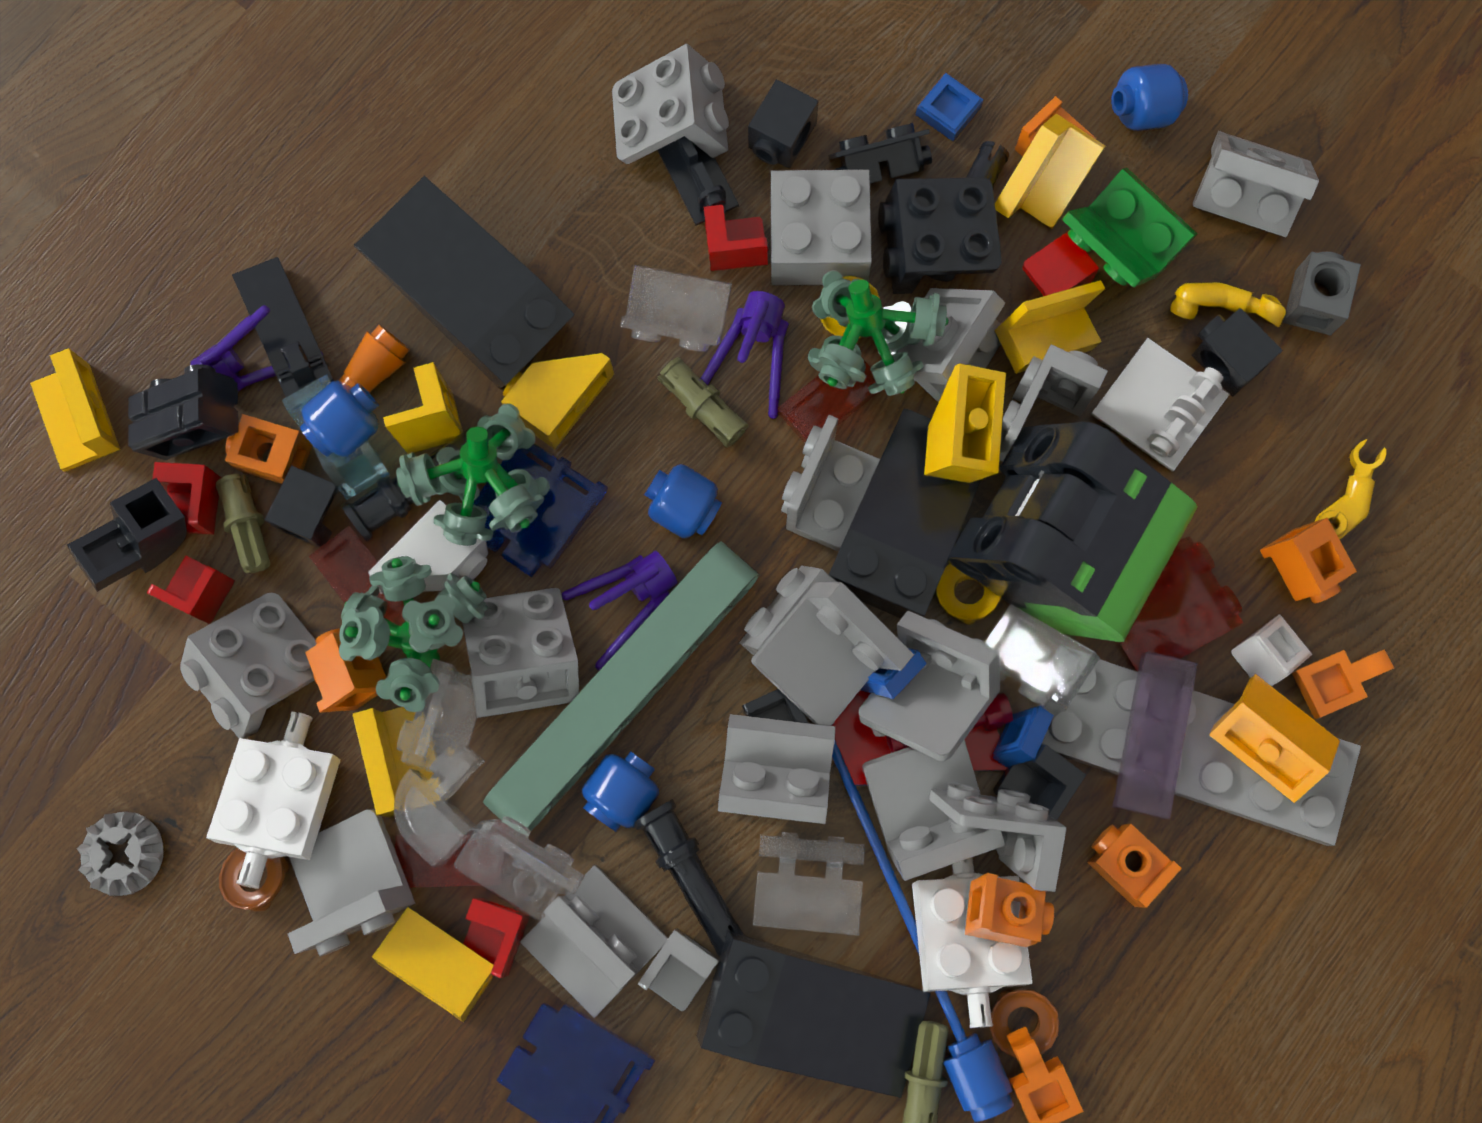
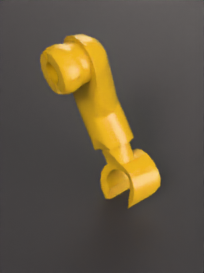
M1220 282L1185 283L1176 290V298L1170 307V311L1175 315L1190 320L1196 317L1199 305L1208 307L1219 306L1232 312H1236L1241 308L1244 312L1257 314L1277 327H1280L1286 314V310L1278 298L1272 295L1262 294L1261 299L1252 296L1253 292Z
M1367 439L1361 441L1351 451L1350 463L1355 471L1354 475L1349 476L1345 495L1319 513L1315 521L1328 518L1339 540L1367 517L1375 481L1372 479L1373 471L1383 463L1386 457V448L1384 447L1377 455L1373 464L1361 462L1359 451Z

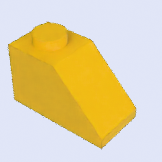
M603 353L532 363L524 374L518 372L506 385L503 391L504 398L501 403L502 405L508 403L516 406L520 412L519 417L524 422L525 427L531 429L535 436L555 450L613 377L614 371L611 360Z
M960 363L955 365L928 425L924 475L971 483L998 474L1006 380L1005 372Z

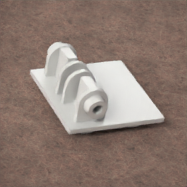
M1147 338L1091 415L1173 472L1230 394L1222 389L1220 383L1223 380V376L1220 372L1210 367L1206 368L1204 372H1197Z

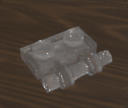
M782 832L781 837L761 835L759 856L780 858L778 874L757 872L753 926L859 936L863 881L842 880L843 864L863 866L865 844L844 843V837L828 836V841L797 838L798 833ZM796 859L826 862L825 878L794 875Z

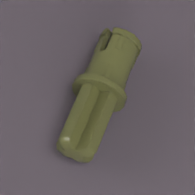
M231 474L222 477L216 482L215 486L225 512L226 521L223 523V528L226 533L233 535L241 567L248 574L266 570L270 566V560L260 529L264 524V516L257 512L248 476L245 474L241 476L239 474Z
M922 1021L919 1025L912 1070L905 1071V1079L909 1080L902 1123H937L942 1087H946L948 1084V1079L942 1076L949 1030L942 1023Z

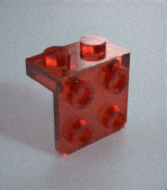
M1190 536L1180 539L1124 642H1119L1137 672L1150 676L1243 624L1238 615L1243 611L1238 598L1228 586L1225 585L1221 588L1211 572L1215 568V564L1210 553L1202 543L1196 542L1194 544Z

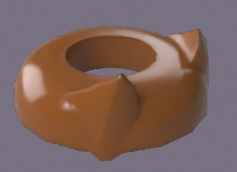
M236 848L223 862L219 874V889L224 899L235 908L266 911L270 908V902L275 899L282 889L285 873L290 869L289 863L284 857L268 858L265 865L267 879L264 885L254 892H249L245 886L236 883L247 854Z
M1033 989L1002 990L991 1010L993 1026L989 1028L994 1042L1003 1052L1016 1058L1006 1036L1012 1033V1030L1008 1027V1018L1013 1010L1019 1007H1028L1038 1015V1024L1035 1030L1029 1034L1031 1039H1034L1040 1054H1044L1052 1047L1058 1036V1009L1046 996Z

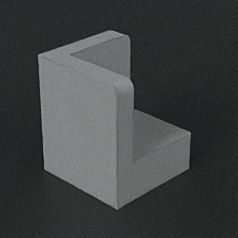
M676 928L644 973L638 985L645 990L651 989L677 1009L684 1011L719 961V958Z

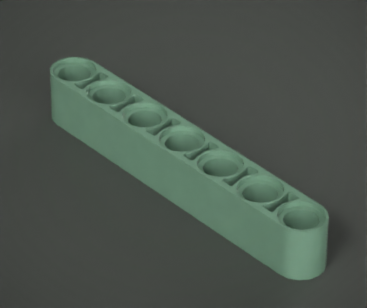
M722 541L712 547L497 782L485 797L483 804L520 839L528 835L755 584L760 574Z

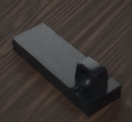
M275 257L232 274L249 315H252L263 305L268 306L270 309L269 314L255 326V329L290 406L317 395L334 380L279 258Z

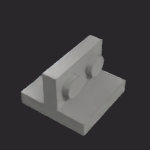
M1218 131L1211 147L1212 158L1194 198L1193 207L1287 237L1304 198L1311 200L1319 183L1311 161Z
M930 288L924 297L928 298L933 293H939V305L946 306L947 308L946 317L949 323L945 326L943 336H935L933 345L929 344V346H923V340L921 339L918 344H909L900 349L898 353L907 352L912 363L922 361L924 367L914 374L913 379L938 403L955 365L960 363L986 369L1001 345L994 330L1000 325L996 318L1004 307L1005 302L995 291Z
M730 714L718 811L825 824L835 727Z
M594 865L565 896H558L543 911L546 916L520 943L595 1018L655 956L669 937L597 865Z

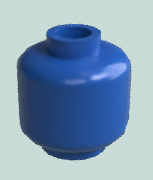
M1152 64L1135 66L1122 74L1117 87L1114 88L1111 96L1112 109L1119 116L1120 121L1130 130L1142 131L1165 128L1175 123L1186 107L1188 88L1185 79L1171 65Z
M332 381L304 405L301 412L304 423L300 428L313 446L328 457L334 453L347 457L378 430V419L373 411L379 407V404L360 383L351 388L344 382Z
M683 464L673 467L669 474L659 470L644 496L652 500L648 508L649 517L654 522L684 539L693 536L695 532L702 536L722 504L720 500L716 499L718 494L717 485Z
M631 751L625 759L616 754L606 755L582 787L583 797L587 800L583 808L615 832H617L620 826L629 829L634 828L635 821L646 814L659 795L657 784L649 778L655 769Z

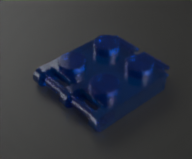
M535 443L529 449H518L511 459L503 460L500 465L507 473L515 469H523L534 479L546 478L550 484V489L543 496V503L535 510L538 515L527 528L511 532L509 529L506 530L504 527L493 531L491 540L486 541L487 547L494 552L499 550L506 539L510 541L501 556L531 578L542 564L549 569L554 566L608 489V486L598 481L594 484L571 468L572 462L562 456L560 459H557ZM531 452L553 468L548 471L526 456L527 453ZM563 477H568L589 492L587 496L563 481ZM487 482L477 499L474 500L473 505L487 512L485 528L491 530L489 524L495 517L490 512L489 506L496 499L493 487Z
M543 1003L523 1035L525 1040L538 1047L533 1054L518 1045L497 1078V1081L512 1091L506 1100L507 1102L540 1123H595L605 1104L610 1107L601 1123H613L619 1112L625 1114L630 1102L627 1101V1098L643 1070H650L656 1060L569 1004H563L561 1010L558 1011L550 1005ZM632 1060L635 1062V1065L617 1094L613 1090Z

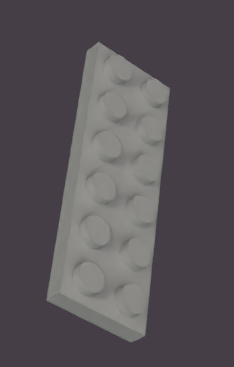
M1061 647L1058 650L1041 707L1054 715L1042 744L1049 746L1062 757L1326 846H1335L1361 749L1360 745L1339 739L1340 743L1330 772L1293 803L1209 735L1213 725L1235 705L1233 703Z

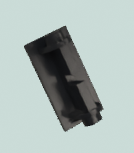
M911 123L885 130L887 140L869 144L867 135L840 141L841 151L828 155L829 160L840 157L842 167L835 168V170H869L870 183L882 181L879 162L882 161L887 163L890 178L913 172H922L925 165L932 164V155L928 145L921 146L919 137L930 134V131L926 129L915 132L914 125Z
M683 136L657 150L695 226L705 222L704 207L723 205L724 213L739 207L715 157L709 156L688 138Z

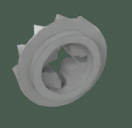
M133 812L105 814L104 818L96 824L86 828L87 835L84 842L76 848L81 854V866L78 871L84 874L91 883L90 888L109 894V896L129 895L146 887L158 873L164 853L163 841L156 826L146 817ZM126 840H129L127 842L129 845L124 852L134 866L125 863H114L109 867L113 854L108 849L109 846L106 842L123 844Z

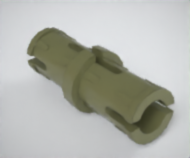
M680 357L674 358L661 370V375L658 376L657 380L686 407V414L692 420L698 419L726 448L732 446L746 432L745 430L749 427V424L725 404L719 397L720 391L712 384L708 386Z

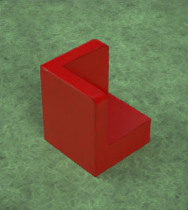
M723 205L704 207L711 271L768 265L767 238L764 235L762 218L752 217L725 220Z
M1067 231L1025 260L1022 269L1041 294L1047 296L1092 283L1099 267L1085 250L1072 241Z
M155 462L152 480L158 479L184 515L187 533L214 535L219 494L215 485L221 477L206 465Z
M185 555L166 590L151 584L146 593L201 621L211 624L235 580Z
M473 898L465 918L472 922L463 945L493 964L491 975L498 978L509 976L530 915L485 898Z

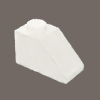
M439 500L387 552L368 574L371 576L376 572L382 571L381 566L390 559L409 556L415 559L419 565L431 566V575L424 578L426 589L423 592L442 591L445 588L444 583L448 580L447 576L450 573L457 575L460 579L463 576H468L472 580L479 575L487 563L485 558L488 555L486 541L477 539L476 544L471 546L458 545L448 541L443 535L444 530L433 523L436 515H444L446 505ZM377 585V586L380 588V591H379V592H380L381 594H384V593H383V590H382V586H381V585Z

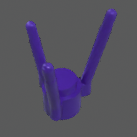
M753 291L748 294L744 308L737 309L733 324L700 379L707 385L709 384L740 332L745 336L737 356L740 363L746 362L755 341L768 342L770 336H772L773 348L768 416L771 419H775L778 416L784 338L789 323L782 319L785 303L780 298L767 292Z
M263 305L252 315L246 317L218 344L213 345L190 361V365H208L215 368L217 373L234 378L238 383V391L248 385L276 376L272 366L239 376L238 372L245 366L232 349L235 344L269 314V307Z
M656 550L644 558L639 555L629 563L580 583L561 594L562 599L566 601L625 578V581L589 603L590 609L597 610L632 590L640 602L648 597L650 598V602L596 662L595 668L597 670L602 669L669 595L667 590L678 584L671 568Z

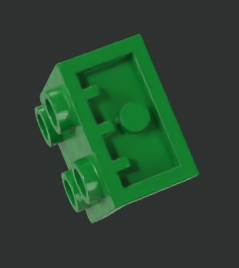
M1123 168L1090 206L1068 211L1062 218L1063 222L1071 228L1068 231V235L1072 241L1087 252L1093 249L1106 262L1103 266L1106 273L1123 286L1129 283L1132 287H1137L1157 278L1198 235L1196 231L1128 168Z

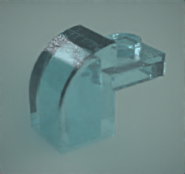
M327 374L282 400L288 413L299 428L304 423L301 414L304 405L331 383ZM370 439L347 457L334 453L327 457L311 443L322 467L346 500L374 485L382 477L385 478L390 475Z

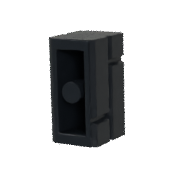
M202 364L187 366L184 369V374L176 378L151 381L149 389L128 397V418L133 421V424L128 425L129 447L134 452L168 460L235 435V433L239 432L238 411L234 408V405L238 404V383L234 378L217 373L215 368Z

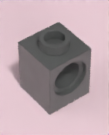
M1312 251L1295 270L1283 323L1331 336L1349 317L1361 264L1346 261L1342 255L1334 252L1316 253ZM1314 283L1324 285L1328 289L1330 296L1321 294L1316 289Z

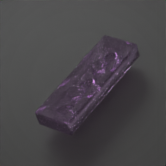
M1151 652L1141 654L1113 808L1164 820L1170 819L1198 663Z

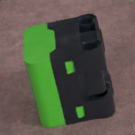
M1075 422L1024 427L1000 466V470L1006 478L983 518H970L947 560L956 569L976 579L1032 621L1048 630L1066 635L1124 642L1198 506L1188 495L1123 445L1122 441L1115 434L1097 424Z

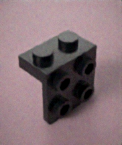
M987 178L896 179L885 202L880 203L878 223L880 231L886 232L888 247L885 248L883 254V270L886 277H891L893 294H912L923 275L994 273L1001 266L1002 258L993 186Z

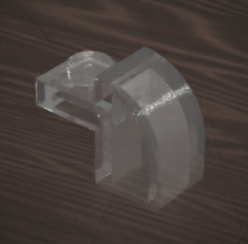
M464 744L458 750L450 746L437 757L429 768L434 773L429 780L420 771L409 769L402 778L395 795L394 815L401 835L433 868L442 867L478 829L449 800L485 762L470 746Z

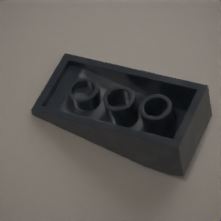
M425 175L354 244V247L498 388L507 385L575 315L532 271Z
M907 408L903 409L829 573V576L836 582H842L861 602L899 618H902L907 611L922 617L925 616L948 562L947 558L955 545L981 482V479L966 483L924 475L928 425L931 418Z
M728 931L696 1036L700 1047L705 1050L760 1066L901 1098L907 1080L905 1079V1071L910 1069L916 1048L918 1028L924 1020L931 993L923 992V989Z

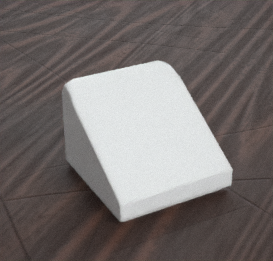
M1280 614L1231 651L1234 658L1250 678L1257 674L1270 686L1286 678L1312 655Z

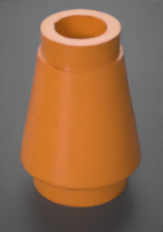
M378 325L372 333L366 331L339 381L344 382L351 388L360 383L368 392H371L406 363L403 358L410 349L387 329Z

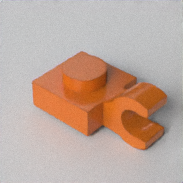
M1385 649L1353 663L1350 662L1345 650H1342L1293 671L1292 675L1314 719H1318L1367 698L1368 696L1361 682L1392 670L1394 666Z
M1026 1026L1006 1035L1023 1073L1010 1078L1009 1081L1028 1123H1061L1084 1112L1058 1056L1044 1062Z

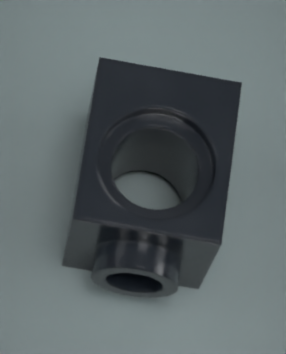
M776 79L748 125V148L760 160L772 165L779 163L790 169L817 124L819 100Z
M1239 308L1227 320L1219 314L1198 333L1197 336L1203 342L1191 356L1204 369L1210 367L1220 372L1223 376V380L1220 383L1221 386L1234 397L1283 350Z

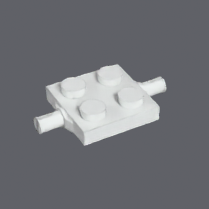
M291 712L282 741L277 740L266 743L239 738L206 837L216 843L236 846L247 853L239 879L236 882L239 885L259 889L268 858L274 859L283 856L310 860L341 759L333 754L309 750L303 746L313 719L311 716L303 713Z
M971 857L952 864L953 875L945 879L917 880L912 883L923 992L949 990L961 995H967L970 1028H983L993 1026L989 993L1002 987L1032 984L1028 947L965 935L970 883L972 880L983 875L974 873L973 858ZM1019 876L998 877L1019 882ZM1012 901L1011 911L1017 918H1019L1020 902Z

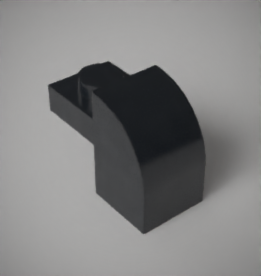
M157 478L111 501L110 507L114 520L67 544L70 554L97 592L139 568H142L146 574L169 558L184 541L187 533L185 517Z

